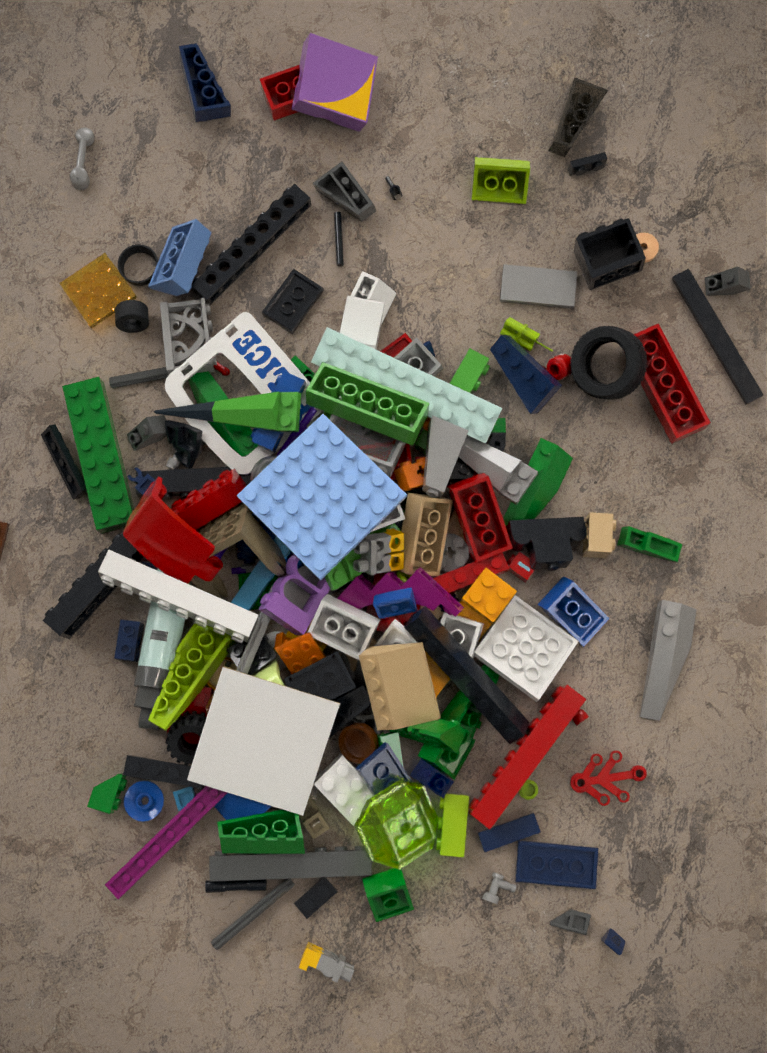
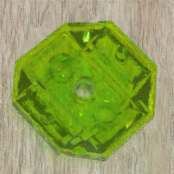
M400 779L366 801L360 817L357 818L354 826L371 861L400 870L433 848L438 816L423 784Z

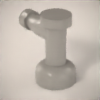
M493 872L490 890L484 893L482 899L498 905L499 897L496 895L498 888L510 890V892L514 893L516 885L504 881L503 875Z

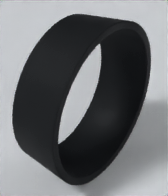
M136 244L129 246L123 250L118 258V270L121 276L129 283L136 286L147 285L150 283L153 274L145 280L133 281L125 276L124 265L130 256L136 253H146L155 260L157 266V255L146 245Z

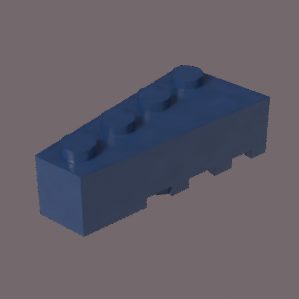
M197 43L179 46L180 62L195 122L231 117V104L224 96L221 86L218 85L215 75L208 67L207 61Z
M501 335L490 348V351L529 413L538 414L562 385L510 335Z

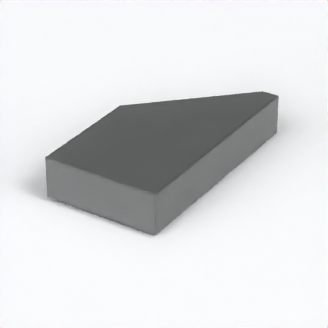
M569 909L551 920L549 925L587 935L591 914Z

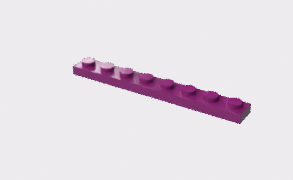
M205 786L105 886L117 899H120L228 792Z

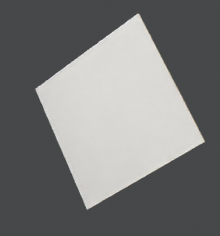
M222 667L187 780L303 816L340 703Z

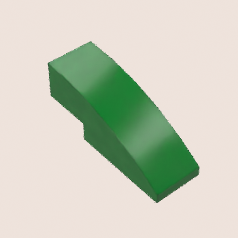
M630 526L621 528L617 546L672 562H678L682 544Z

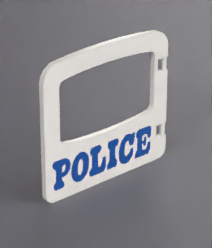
M248 312L238 315L228 326L198 349L181 366L171 372L165 381V390L176 407L193 405V402L183 388L184 383L216 355L223 354L239 368L261 394L275 391L276 379L278 375H282L283 371L304 379L307 385L301 395L299 422H301L310 407H312L306 404V389L310 382ZM235 326L238 331L229 338L226 333ZM190 364L193 369L184 376L181 371ZM313 407L317 412L309 424L324 411ZM185 418L191 426L202 430V440L230 469L235 468L240 475L250 474L255 463L264 457L275 454L258 446L249 455L242 457L221 438L207 421ZM291 432L284 433L276 452L283 446Z

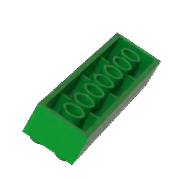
M95 377L64 385L62 388L96 530L104 534L125 528L135 508L104 382L100 377Z

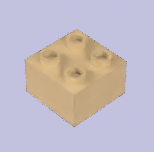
M590 512L584 519L587 535L583 540V557L607 558L612 553V550H615L616 540L612 538L613 531L616 530V520L613 519V514Z

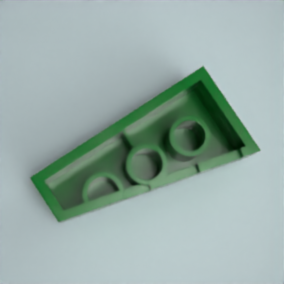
M278 810L217 822L222 853L305 854L299 815L296 813Z

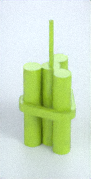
M511 317L507 318L500 332L501 335H510L520 346L531 351L536 342L553 352L552 349L537 341L540 334L530 329L527 324L523 325Z

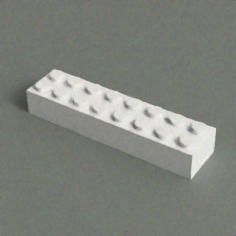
M108 550L98 570L100 578L103 580L102 583L110 587L116 585L122 588L121 591L128 595L135 593L140 596V600L147 603L153 601L158 604L159 608L165 611H169V609L177 612L176 615L183 619L190 617L199 626L206 627L208 625L213 627V631L220 635L229 634L232 636V640L239 643L243 641L248 642L257 622L258 614L111 550Z

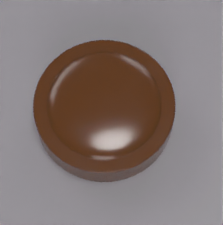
M352 723L340 733L338 741L340 751L352 763L361 764L379 748V741L375 731L364 723Z

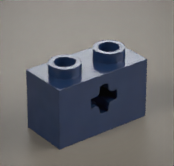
M120 619L114 659L130 662L139 661L144 629L143 623Z

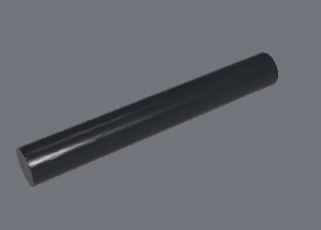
M335 212L337 266H344L341 212Z

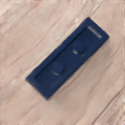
M531 813L491 829L478 832V836L484 852H488L541 833L535 814Z

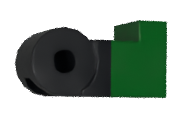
M506 418L497 419L488 444L502 452L506 446Z

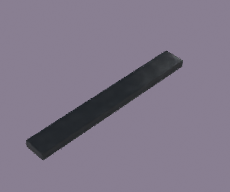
M687 269L673 276V283L745 405L762 397L764 394L691 271Z

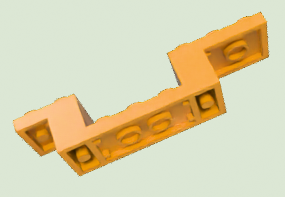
M485 568L461 599L460 604L464 608L458 616L484 623L479 638L480 641L517 591L489 569ZM425 651L435 696L437 697L450 678Z

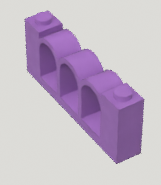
M295 554L287 561V575L278 578L274 582L272 592L266 593L260 601L261 606L258 610L294 635H304L317 612L321 600L328 594L330 587L325 577L321 581L319 580L316 586L304 579L297 570V564L300 559ZM288 580L294 582L310 594L302 610L290 602L284 595V585Z

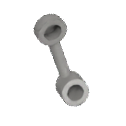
M86 127L78 129L75 133L79 149L77 164L70 172V180L77 190H85L90 184V178L84 169L86 146L94 142L95 136L92 130Z

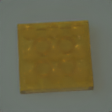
M103 253L59 283L91 329L114 314L117 304L137 298L106 253Z

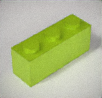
M444 793V797H440L439 809H443V815L438 818V830H441V838H437L436 850H439L440 855L464 858L469 804L468 795Z

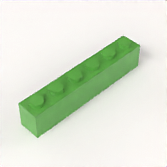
M469 348L449 384L471 394L473 390L477 391L481 384V381H479L481 376H486L490 369L488 365L490 358ZM423 429L415 443V449L426 454L428 432Z

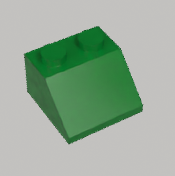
M401 866L362 879L376 922L414 910Z

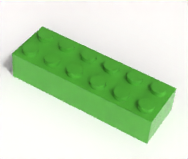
M324 362L321 363L306 389L307 405L412 446L428 417L429 402Z

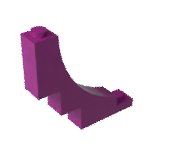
M421 567L405 583L392 571L386 573L375 586L363 574H360L337 598L361 609L373 604L374 596L377 594L412 588L416 604L426 606L433 611L442 604L446 613L449 615L453 614L456 617L464 608Z

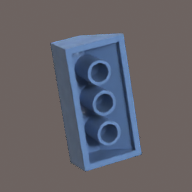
M197 219L172 227L148 287L174 296L188 293L192 287V281L198 272L197 268L203 259V253L209 244L212 232Z

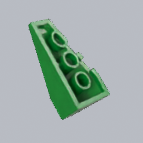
M438 719L396 730H388L389 732L397 731L400 737L453 753H458L467 732L460 726L461 723L454 719L449 721Z

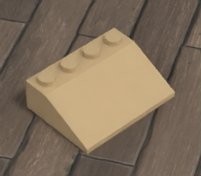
M423 642L371 646L359 655L377 730H396L441 718Z

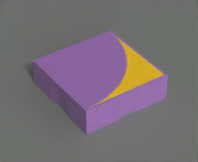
M310 33L303 43L299 65L300 75L295 88L292 110L313 117L324 118L337 125L360 132L368 121L378 57Z

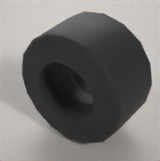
M126 300L117 304L115 307L116 327L127 333H137L145 330L149 325V314L146 304L137 300Z

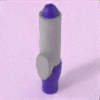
M243 564L240 567L231 568L232 574L249 573L253 571L255 566Z

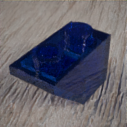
M420 759L409 775L441 798H444L454 783L453 780L423 759Z

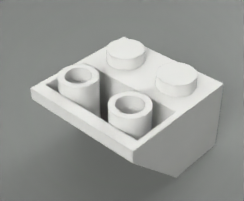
M362 271L351 296L385 303L382 325L396 296V292L379 278Z

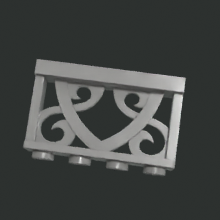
M205 298L175 303H160L168 375L179 367L176 365L185 362L200 349L205 341L207 343L213 338L210 337V332L213 331L212 320H208V315H211L210 304H206ZM198 309L201 311L199 318L194 317L196 312L192 313L190 318L187 317L191 310ZM184 311L183 315L173 314V312ZM202 322L204 323V329L199 325ZM180 323H182L179 330L173 329V326H180ZM186 325L199 334L197 341L190 349L184 343L173 340V338L183 333ZM177 347H181L184 349L185 352L182 353V350L180 352H175V350ZM216 356L197 373L214 372V365H217ZM189 364L181 372L185 375L189 373L193 368Z

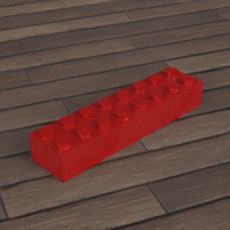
M569 685L559 686L554 690L551 695L552 701L542 706L539 711L541 713L540 717L534 718L528 725L530 729L528 733L516 741L518 745L516 749L510 750L505 756V764L495 769L492 774L493 780L490 783L486 782L480 790L481 796L478 799L474 798L469 804L468 808L470 810L468 813L488 829L492 828L587 700Z

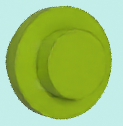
M526 780L518 792L522 798L531 800L537 796L538 786L534 781Z

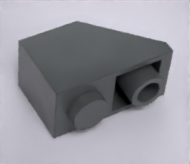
M737 266L705 277L706 295H735L750 290L749 271Z
M165 415L146 417L127 434L133 451L161 441L167 436Z

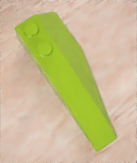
M194 623L177 647L175 658L169 667V673L166 679H164L160 695L157 697L149 716V722L166 731L177 720L228 654L226 649L235 644V641L231 639V635L226 633L220 635L213 631V627L208 625L202 627Z

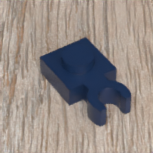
M135 467L134 469L138 472V476L133 478L131 475H128L127 477L131 482L138 483L134 488L143 495L155 479L149 474L143 477V472Z

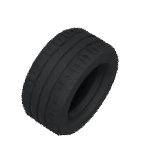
M599 326L587 331L576 342L571 354L570 369L575 383L584 393L599 399L614 400L630 395L631 392L638 388V385L643 381V377H645L647 355L644 346H642L643 344L633 333L615 326ZM615 342L625 352L626 368L622 376L615 382L603 384L593 375L591 368L592 357L603 344Z

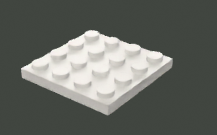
M515 595L476 648L473 656L537 702L579 641Z

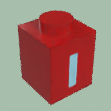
M520 551L517 555L512 554L507 561L509 565L508 571L525 583L534 572L530 567L529 558Z

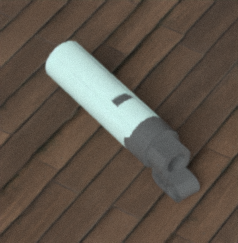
M153 601L150 603L134 686L138 687L134 707L141 708L139 728L159 731L160 728L149 722L148 719L156 699L160 695L164 679H166L169 673V667L175 658L177 647L181 642L185 619L177 616V612L169 609V611H165L159 608L158 604Z

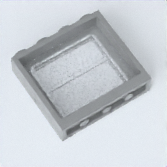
M332 414L329 420L391 478L406 443Z

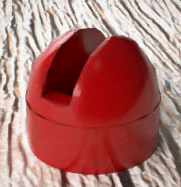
M579 709L572 720L577 726L589 716L584 710Z

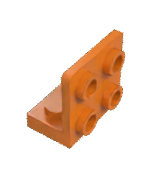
M284 632L276 634L274 649L291 674L326 657L311 633H306L294 639L287 638Z

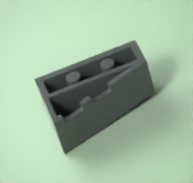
M342 161L313 182L316 191L361 222L376 212L374 204Z

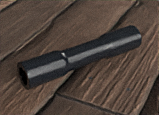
M267 879L206 880L205 882L206 893L267 890Z

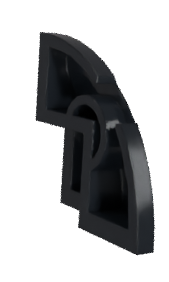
M166 420V435L169 444H172L175 451H177L174 453L184 466L191 469L199 453L202 430L181 422Z

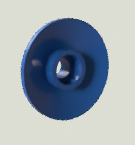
M150 781L134 783L129 787L124 797L126 812L137 821L143 822L154 819L159 815L164 805V796L161 789ZM144 797H147L149 800L146 805L142 803Z

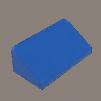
M412 588L374 596L373 606L379 619L417 612Z

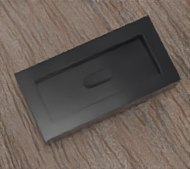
M606 152L570 161L568 167L569 175L576 174L579 176L587 171L601 170L605 167L608 159Z
M323 877L294 904L305 918L308 919L338 891L327 877Z

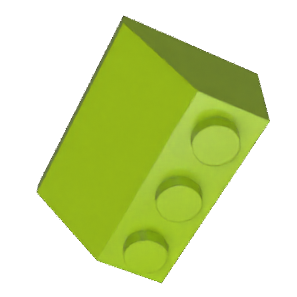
M475 157L472 200L526 204L530 161Z

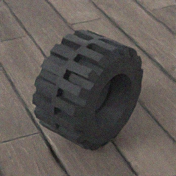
M193 710L190 714L189 711H186L183 716L180 715L170 726L166 738V744H168L167 751L171 752L170 756L172 759L177 758L176 762L179 764L184 762V765L188 766L193 762L198 744L188 743L182 734L192 732L201 737L207 718L203 712L197 714V711Z

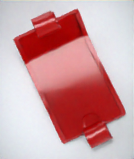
M158 476L148 487L139 504L131 513L123 531L124 537L164 574L187 584L195 575L204 581H212L223 567V563L218 557L214 555L210 557L215 550V546L162 501L167 490L162 484V478Z

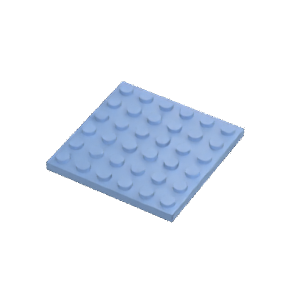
M322 414L255 477L237 497L321 581L407 497V494L335 424Z

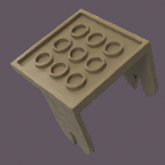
M243 502L196 529L198 533L215 546V550L210 557L243 539L273 574H285L278 564L280 563L283 567L286 566L282 551L252 516L253 512ZM218 574L210 582L204 581L196 575L191 579V582L200 590L219 598L221 597L218 592L223 597H228L226 587Z

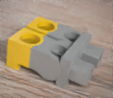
M394 528L387 529L386 532L369 534L353 549L355 553L361 554V559L353 562V569L358 572L375 575L376 573L404 569V552L401 551L404 550V533ZM395 538H398V544H395ZM395 557H398V563L395 562Z
M310 942L307 943L300 960V969L306 971L308 966L320 970L326 977H332L334 982L338 983L339 978L350 982L354 973V965L346 962V956L340 954L338 957L331 951Z

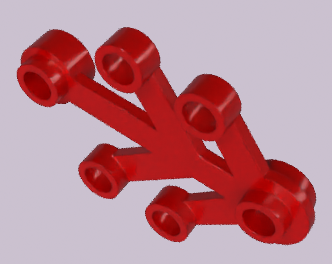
M612 751L599 774L589 777L594 768L603 762L600 754H593L583 772L575 773L571 777L570 786L575 792H587L600 805L606 806L610 803V797L607 794H601L591 786L600 784L615 795L618 801L626 803L630 799L629 793L620 790L611 782L626 779L643 781L647 776V771L643 766L635 765L630 771L609 774L614 765L622 760L620 751ZM614 753L619 754L618 760L613 759L612 756ZM594 756L599 757V763L596 764L593 762ZM637 770L642 771L641 777L636 776ZM578 779H582L584 781L583 786L580 787L577 785ZM621 793L626 794L625 800L620 799ZM602 796H606L607 801L604 804L600 801V798Z

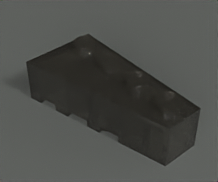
M574 77L569 86L548 149L549 152L563 157L567 155L608 92L607 89Z

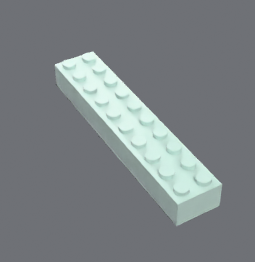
M328 327L311 363L319 367L322 362L429 402V418H432L433 415L469 430L468 436L485 444L502 411V408Z

